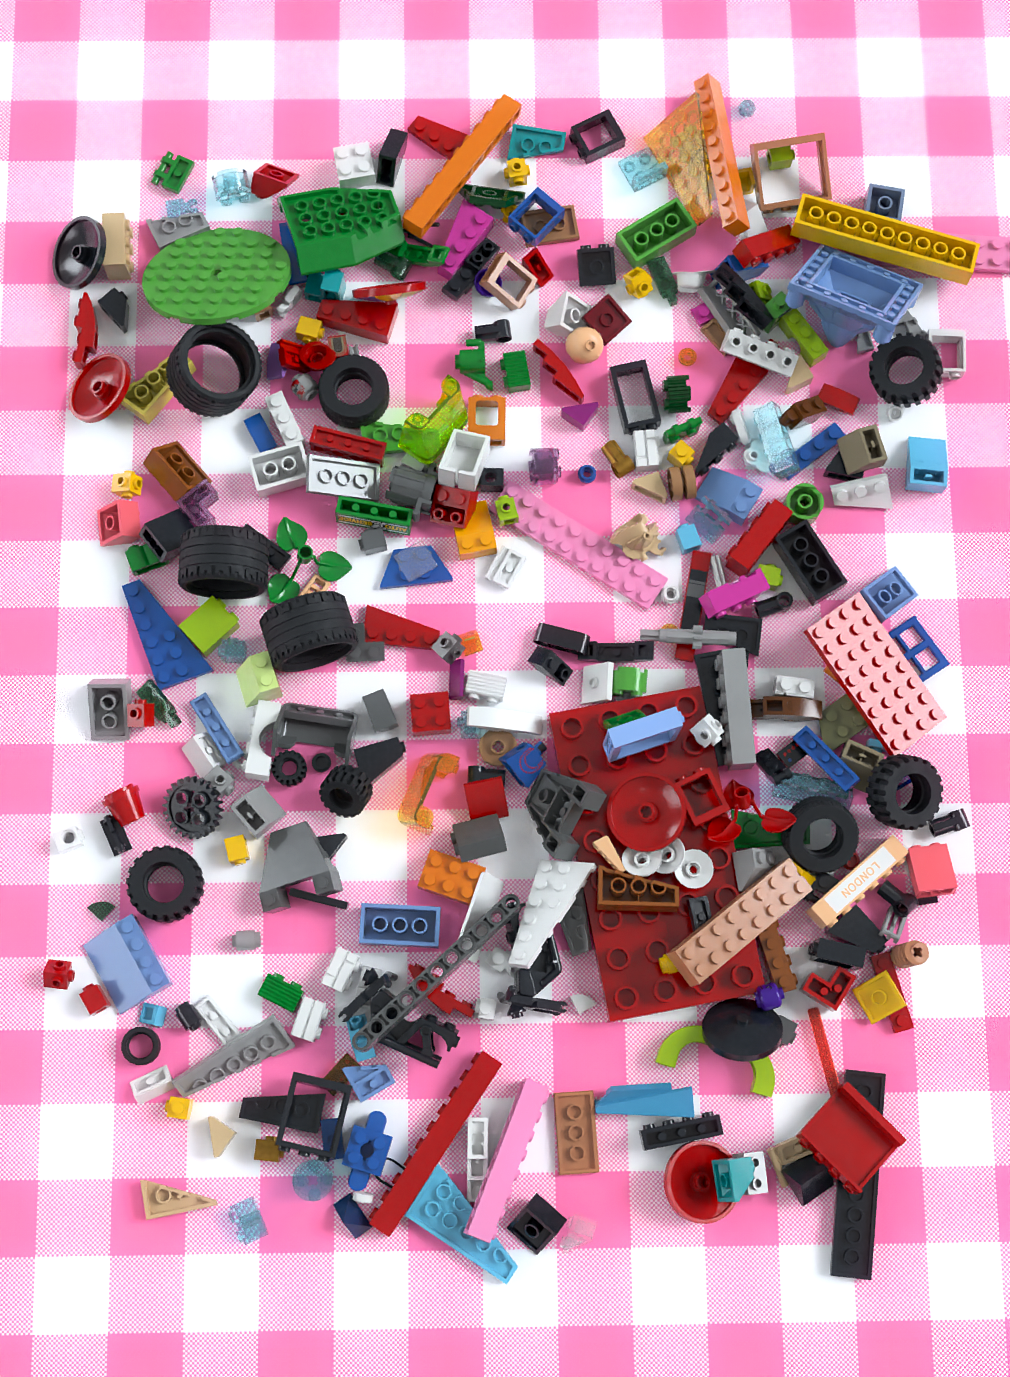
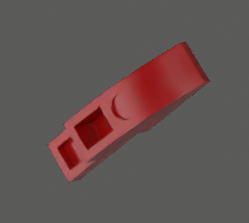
M84 292L83 297L79 299V312L74 318V326L79 334L77 336V350L73 352L72 361L77 369H83L86 365L88 354H96L98 346L97 316L87 292Z
M417 963L414 966L411 964L408 966L413 979L425 970L424 967ZM432 973V976H433V977H436V978H437V977H440V976H438V975ZM421 982L418 984V987L421 991H425L428 983ZM441 983L427 996L434 1005L448 1015H451L453 1009L472 1018L475 1012L472 1009L473 1005L465 1000L462 1003L455 999L456 995L448 990L442 992L444 983Z

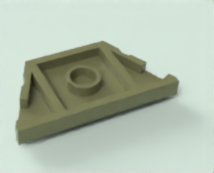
M847 694L822 711L823 720H818L822 741L832 751L869 726Z

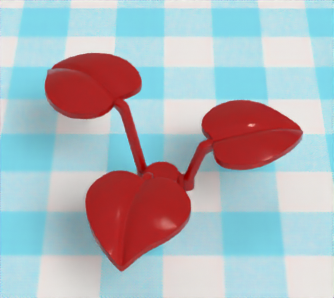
M732 779L723 794L730 809H735L733 820L731 821L727 817L714 819L708 826L707 838L718 843H726L736 839L741 833V826L736 824L738 809L746 810L750 805L753 806L758 816L763 819L761 822L762 828L770 833H779L788 829L796 822L797 818L789 811L781 808H769L765 811V815H763L755 804L754 792Z

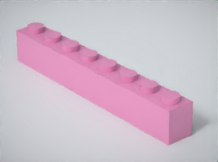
M529 1078L522 1079L463 1233L487 1243L495 1239L498 1228H496L497 1223L504 1216L505 1209L503 1207L506 1200L508 1201L512 1195L513 1189H511L513 1181H516L519 1177L520 1170L518 1168L521 1161L523 1162L526 1158L527 1150L525 1149L528 1142L530 1143L534 1137L535 1131H533V1128L542 1116L540 1110L542 1105L548 1100L549 1093L547 1091L549 1087Z

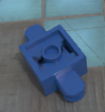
M373 1111L369 1114L365 1128L357 1125L353 1126L341 1165L352 1168L348 1178V1185L354 1191H361L366 1188L370 1174L379 1177L382 1175L393 1137L383 1134L387 1118L381 1111Z

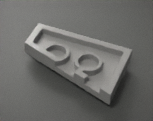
M203 212L182 214L175 218L167 216L153 221L152 219H145L160 251L175 242L176 239H185L211 230Z

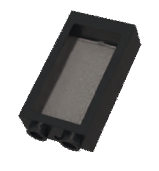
M646 359L609 367L608 375L624 435H632L633 431L657 430L661 425V417Z

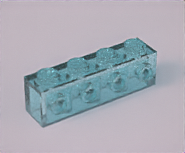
M770 401L754 409L753 421L759 429L758 437L761 443L764 444L765 449L763 452L769 460L771 474L782 480L801 471L787 427L782 426L779 421L780 417H782L780 406Z
M792 772L793 778L785 779L777 786L772 784V797L799 802L810 796H825L837 800L849 811L853 800V788L845 793L834 781H830L828 778L812 777L806 773Z

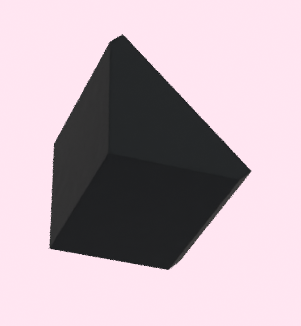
M813 1153L794 1161L781 1170L802 1207L834 1186L833 1177L828 1172L829 1169L824 1164L817 1162L813 1157Z

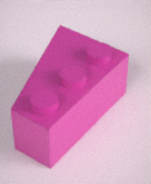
M761 568L756 569L749 576L745 577L743 575L738 578L739 580L721 585L701 596L699 601L708 619L713 617L719 619L725 616L729 610L733 613L741 609L744 604L750 606L757 602L756 598L770 589Z

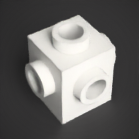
M710 714L690 729L691 733L695 736V740L700 745H703L704 748L709 744L712 746L717 744L722 739L720 735L724 732L721 723Z

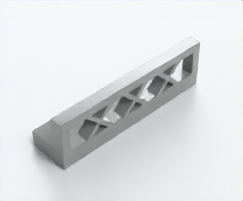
M715 279L709 285L703 286L697 291L725 333L728 329L733 330L736 327L743 330L744 335H747L746 327H749L754 335L760 336L762 334L757 326L741 314L742 323L736 320V312L740 313L734 308L737 303L723 293L725 287L721 284V294L716 291L714 287L719 282ZM726 298L732 301V308L727 307Z

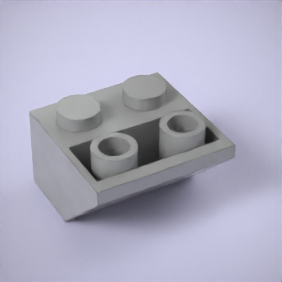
M262 785L244 794L230 806L231 810L257 840L287 815Z

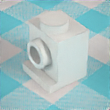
M477 998L474 1018L494 1021L497 1000Z

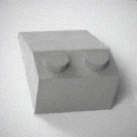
M131 678L92 679L87 684L91 740H130L131 727H127V704L132 703Z

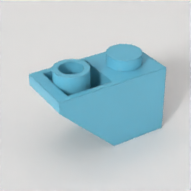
M365 1013L353 1016L347 1021L351 1045L353 1036L368 1023ZM361 1037L357 1042L358 1047L366 1046L367 1038ZM352 1045L357 1062L376 1057L374 1047L362 1053Z

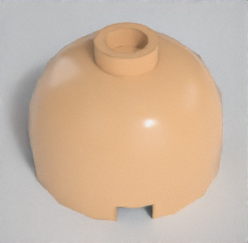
M590 327L576 328L567 336L565 343L567 354L570 355L574 362L580 364L594 362L600 357L604 348L600 333Z

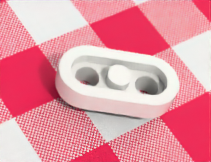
M740 408L733 410L730 420L733 426L736 425L738 432L735 435L738 437V442H742L743 445L751 443V437Z

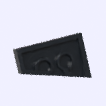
M705 613L703 630L736 632L735 647L750 644L749 653L759 657L763 619L725 615L719 619H716V617L708 619Z

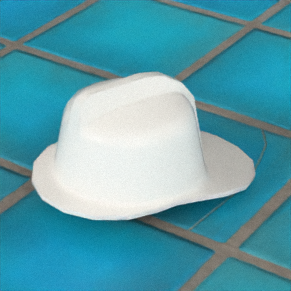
M716 270L673 272L672 275L677 276L679 292L695 293L703 287L706 275L712 274Z

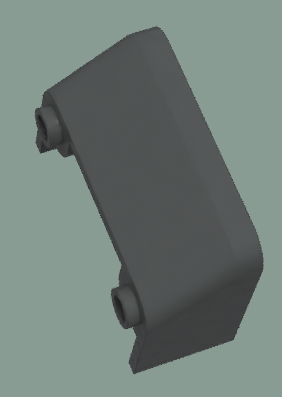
M285 703L282 705L273 727L271 756H275L278 747L290 749L295 746L296 742L334 747V754L340 758H345L344 764L347 767L353 753L358 715L351 711L298 703Z

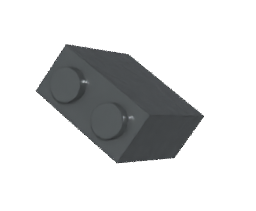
M497 813L452 825L451 841L455 855H460L462 863L507 851L504 833Z

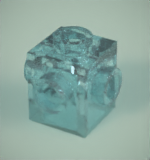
M467 709L466 711H461V717L457 718V729H460L461 738L481 739V728L467 726Z

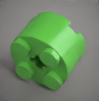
M801 483L788 492L783 505L793 511L788 522L797 525L807 519L809 524H812L818 518L824 506V498L814 485Z
M618 666V670L613 668L612 696H623V693H630V697L636 698L646 694L648 670L644 669L643 673L640 672V668Z

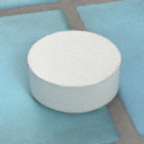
M354 1191L353 1200L361 1203H372L374 1194L365 1191Z

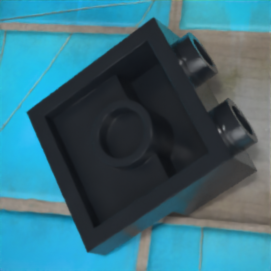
M598 244V248H591V245H582L580 249L576 250L579 287L616 284L614 247H609V244Z

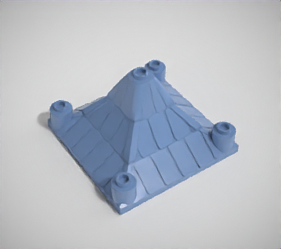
M821 244L789 282L785 302L789 307L797 309L803 306L805 300L809 301L811 308L822 320L821 324L826 339L833 347H843L857 334L873 329L872 336L879 344H885L891 341L895 328L906 311L915 306L924 284Z

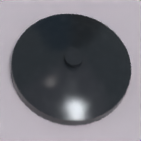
M88 216L74 218L64 227L57 239L52 260L53 273L57 282L65 288L79 290L86 287L96 277L103 264L106 252V235L104 228L96 219Z
M735 998L719 1002L706 1012L702 1021V1036L707 1046L719 1056L733 1061H756L771 1055L778 1049L783 1037V1024L774 1010L763 1011L762 1008L757 1007L755 1000Z

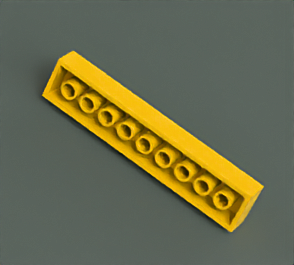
M805 193L802 194L790 235L966 286L974 272L980 243Z

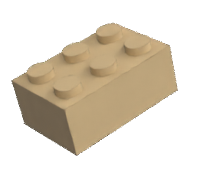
M124 212L102 213V227L106 235V252L103 261L109 280H131V273H134V262L131 261V256H134V247L131 244L134 232L130 225V220L126 218Z

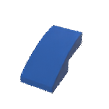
M260 412L243 420L259 453L277 447Z

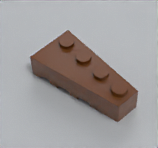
M598 866L597 910L677 912L679 908L678 886Z

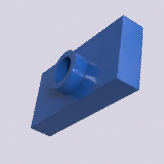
M337 1118L321 1120L323 1150L330 1151ZM342 1132L334 1160L343 1159L345 1155Z

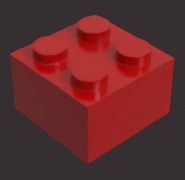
M448 691L410 694L413 737L452 734Z

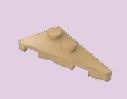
M140 1180L146 1220L218 1205L216 1199L152 1181Z

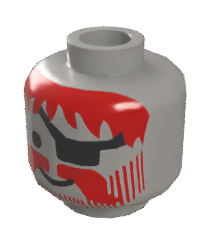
M297 374L292 378L291 391L299 400L310 401L318 394V384L309 374Z

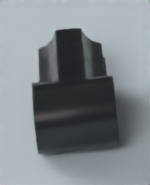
M507 319L497 320L493 324L474 326L475 339H481L483 342L496 341L498 343H505L512 340L510 321Z
M784 591L776 596L755 602V612L760 619L779 612H787L792 606L793 597L789 592ZM786 599L788 601V605H781L779 603V600Z
M468 766L467 783L502 776L505 787L506 770L485 769L483 766Z
M964 808L952 811L946 816L928 822L929 830L934 838L970 827Z
M888 880L877 891V894L891 904L894 913L901 918L907 917L918 905L914 895L910 893L904 894Z

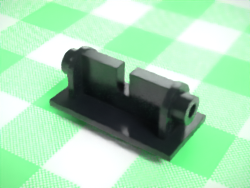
M106 815L103 817L104 820L99 821L114 857L133 849L124 827L120 826L113 815Z

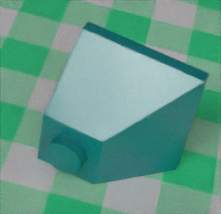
M751 1157L712 1160L718 1202H739L754 1179L753 1172L755 1167Z

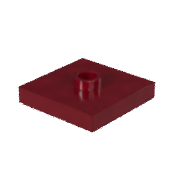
M609 293L581 317L588 327L600 333L604 346L632 322Z

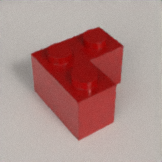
M840 966L834 969L828 981L811 972L807 975L798 991L831 1012L837 1011L856 976Z

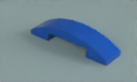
M287 222L279 223L282 246L287 251L291 263L289 285L306 283L307 276H301L297 264L296 249Z

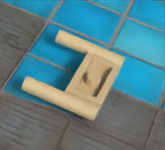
M796 1136L767 1149L782 1188L789 1185L781 1173L782 1166L812 1154L809 1149H805L799 1144V1139Z

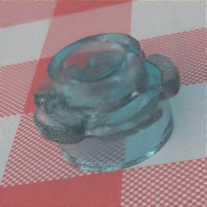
M744 100L738 106L739 113L743 117H751L756 111L755 104L751 100Z

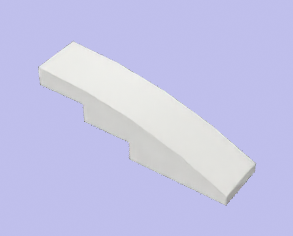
M468 706L467 726L495 732L506 731L538 736L542 735V716L512 710Z
M468 1117L467 1200L475 1202L488 1170V1118Z

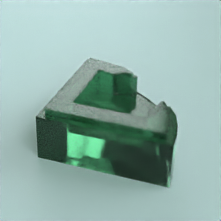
M96 902L87 908L99 920L103 921L114 910L115 906L109 902Z

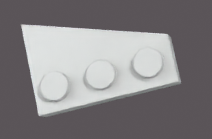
M886 473L830 485L834 505L893 509Z

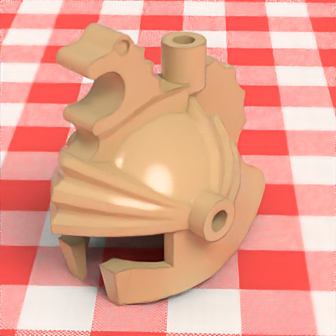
M638 513L620 526L610 539L611 544L621 545L623 548L622 552L632 560L640 559L643 562L648 559L646 555L648 551L658 556H663V553L666 551L665 547L658 549V544L661 540L657 538L660 535L658 532L659 527L656 526L657 522L645 525L650 519L641 513Z

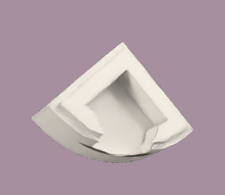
M575 994L570 996L578 1014L596 1005L594 1000L586 995Z

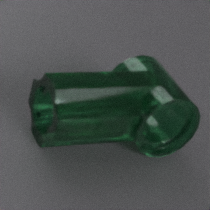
M389 252L378 255L374 259L375 265L389 271L399 281H404L413 266L412 262L403 256L398 258Z

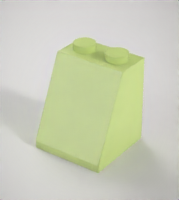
M268 651L249 656L236 670L246 708L258 705V700L271 701L283 697L276 670L272 666Z

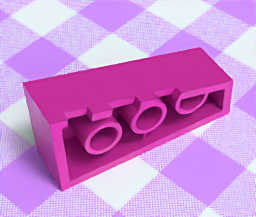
M465 199L461 203L445 244L446 247L450 248V251L443 265L437 266L438 274L447 280H450L464 265L465 259L493 229L494 218Z

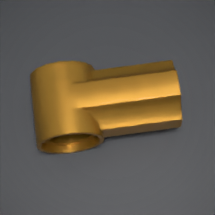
M610 440L601 447V451L610 462L612 471L617 478L620 479L635 470L632 459L624 454L615 440Z

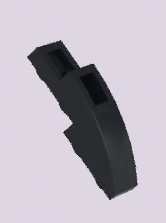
M485 238L465 259L464 265L442 287L441 292L457 302L463 294H467L474 286L477 273L489 267L501 247Z

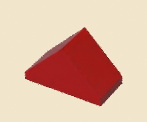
M535 247L522 258V266L538 279L535 284L540 288L554 277L538 248Z

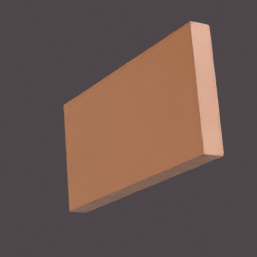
M593 1090L553 1093L559 1175L599 1173Z

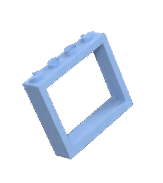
M673 707L608 729L602 745L609 763L675 741L683 727V722H685L681 711H678L677 707Z

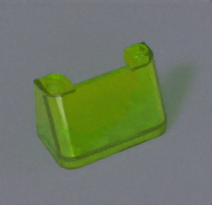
M449 374L441 383L442 394L436 403L438 408L428 418L421 413H413L403 424L398 447L423 464L434 462L446 449L453 430H463L468 422V414L460 384Z

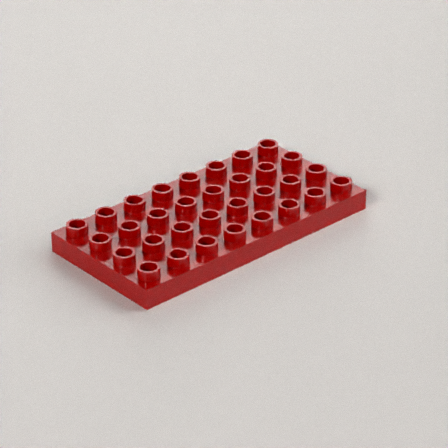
M700 686L554 712L548 715L559 774L597 785L607 795L598 812L584 809L571 836L580 845L575 854L576 862L595 863L597 866L594 873L591 872L586 879L587 883L583 887L608 1023L754 995L758 986L765 984L755 939L701 984L690 987L680 972L663 974L659 964V958H662L663 955L670 952L693 933L686 902L687 899L707 896L711 915L714 916L742 893L738 891L732 853L736 852L734 840L718 843L707 838L708 826L713 820L693 829L686 816L684 828L678 836L685 847V851L691 849L701 850L712 860L714 870L709 883L697 889L687 888L680 884L675 876V872L669 874L654 872L649 876L643 877L644 879L656 880L679 887V908L677 912L597 910L598 866H604L611 870L615 869L592 844L594 841L607 835L621 862L622 855L627 848L614 836L607 820V805L610 795L622 780L637 773L651 772L662 775L676 783L675 779L683 775L689 777L693 775L694 770L700 767L704 769L710 767L723 793L713 746L709 744L704 748L703 745H700L695 740V736L690 731L691 728L707 716ZM673 707H677V710L681 711L685 722H683V727L675 741L609 763L602 745L607 733L603 725L604 720L636 709L642 711L646 716ZM706 776L681 787L696 817L720 806ZM726 813V814L720 816V817H727V818H729V817H728V813ZM691 866L689 869L691 873H696L697 871L694 866Z

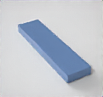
M206 692L189 702L228 765L245 755Z

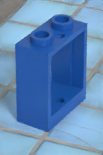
M537 186L508 216V225L513 232H518L526 243L536 247L564 218L565 209ZM535 203L553 217L536 236L518 221Z

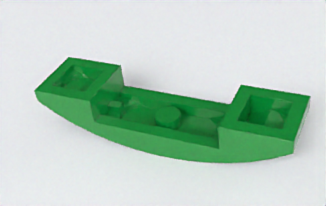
M405 240V244L391 249L384 254L413 265L437 267L443 265L450 248L440 245H434L433 248L408 244Z

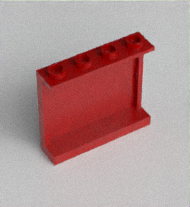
M848 1081L839 1086L796 1134L799 1144L803 1148L809 1149L814 1154V1159L820 1164H824L829 1169V1174L835 1179H839L843 1183L845 1190L854 1195L863 1191L864 1185L897 1147L902 1146L907 1140Z

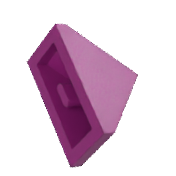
M598 402L562 407L561 418L583 432L598 412L599 404Z

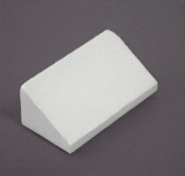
M167 1065L130 1082L134 1098L138 1104H143L175 1088L172 1084L173 1078Z

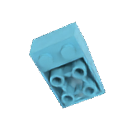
M908 436L905 490L942 494L947 488L948 481L946 440Z

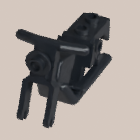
M517 902L508 903L507 908L512 909L516 907ZM526 903L520 904V905H521L520 910H521L524 906H526ZM519 912L505 924L507 930L506 940L510 944L511 949H513L519 930ZM554 934L546 939L542 945L541 952L529 969L520 968L514 973V985H510L505 994L503 992L497 993L500 1003L510 1005L507 1016H511L512 1019L523 1017V1012H526V1009L554 1016L567 1011L562 1009V1006H568L564 1001L533 998L562 971Z
M373 967L371 970L367 969L362 980L365 981L364 986L368 987L347 1007L343 1008L338 1017L340 1018L345 1014L346 1018L342 1022L349 1021L354 1013L370 999L372 1019L396 997L386 988H391V980L396 981L398 975L391 971H386L379 978ZM394 1009L390 1010L387 1016L389 1019H394L397 1017L398 1012ZM427 1013V1015L423 1014L412 1022L404 1018L378 1043L437 1069L442 1057L434 1053L433 1032L445 1040L448 1052H450L452 1047H457L461 1037L457 1036L459 1030L456 1029V1025L450 1022L442 1023L438 1021V1017ZM375 1024L372 1028L373 1033L381 1032L382 1024ZM419 1029L423 1048L408 1042Z

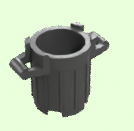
M431 462L427 473L395 465L390 473L388 480L390 482V491L386 490L385 499L414 508L412 517L414 522L420 520L421 514L430 516L431 513L429 511L433 504L435 487L438 484L437 464Z

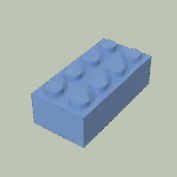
M361 903L359 944L439 949L441 907Z

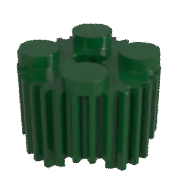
M689 375L666 376V380L662 381V392H666V399H663L664 411L667 410L668 414L691 412V407H688V401L691 400V387L686 384Z

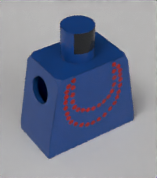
M538 741L534 746L523 742L501 756L499 760L520 786L529 788L540 774L541 769L546 766V762L541 755L547 750V747L541 741Z

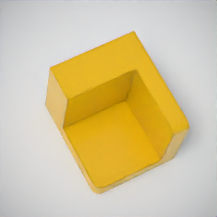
M752 167L738 169L743 195L752 194L755 187Z

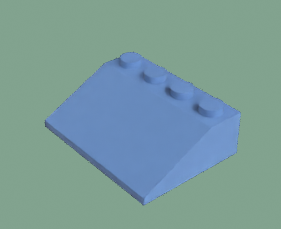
M130 914L83 945L120 1015L173 985L134 914Z

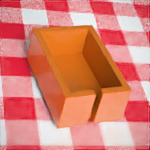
M430 849L417 887L423 891L470 906L480 874L486 872V867L468 861L462 863L459 858Z

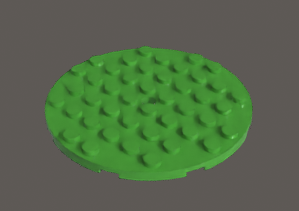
M219 227L185 239H176L175 242L162 249L147 265L142 277V287L150 307L168 319L172 317L179 319L180 323L192 325L226 323L225 320L238 317L240 320L251 316L275 301V297L279 293H283L289 284L291 263L285 248L272 237L240 227L225 229Z

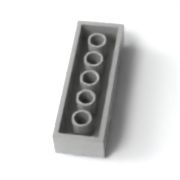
M745 648L722 649L715 660V671H719L716 685L717 690L721 692L720 697H718L719 709H722L720 723L722 728L724 727L722 746H726V754L723 756L724 765L728 766V771L752 769L756 764Z

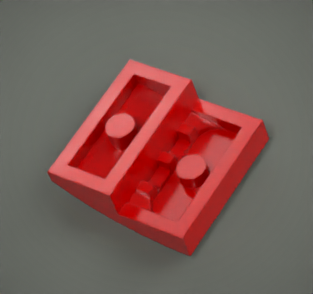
M502 776L463 784L470 820L496 813L498 818L509 816Z

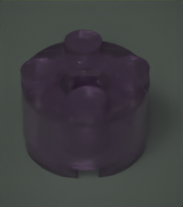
M554 447L530 448L529 456H532V460L528 461L530 481L533 482L532 486L555 485L558 483V478H561V467L558 466L557 462L559 460V449Z

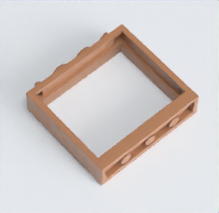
M825 132L749 144L752 171L755 179L756 204H758L760 211H763V214L774 213V209L780 208L781 211L792 210L791 206H799L801 198L764 204L758 151L816 141L822 195L815 197L826 200L832 199Z

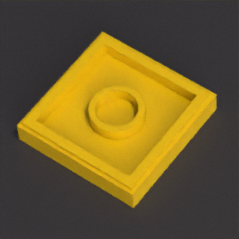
M887 970L852 989L872 1025L907 1006Z

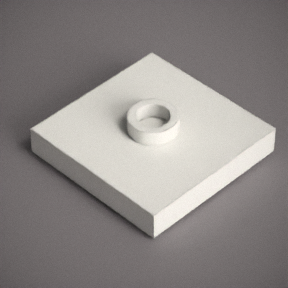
M608 661L583 668L581 704L590 705L612 700L613 662Z

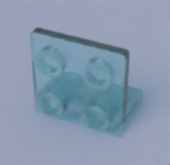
M649 147L618 161V166L634 193L666 178L668 166L665 161L659 164Z

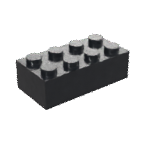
M807 519L774 538L771 545L812 607L843 589L848 583Z

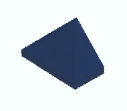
M351 1193L333 1204L343 1224L355 1239L373 1227L369 1224V1220L357 1202L353 1200Z

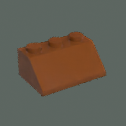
M178 441L152 448L143 462V465L177 504L191 500L212 483V480Z

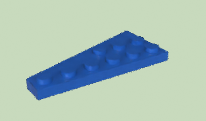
M140 579L122 585L159 691L214 672Z

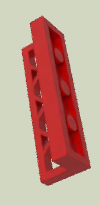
M314 425L309 441L312 451L348 460L380 464V468H383L387 443Z

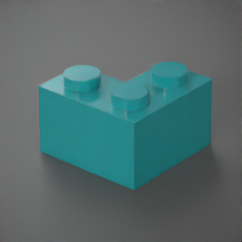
M336 269L325 271L324 274L321 272L309 274L304 289L305 299L321 303V300H343L346 291L344 272Z

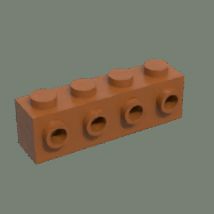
M777 919L756 937V941L770 983L774 982L778 988L782 987L783 992L786 993L797 989L798 980L796 974L791 972V958L789 954H785L783 947L786 944L783 936L779 935L777 929L779 922Z

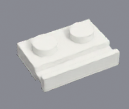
M502 544L485 575V579L510 590L527 556Z

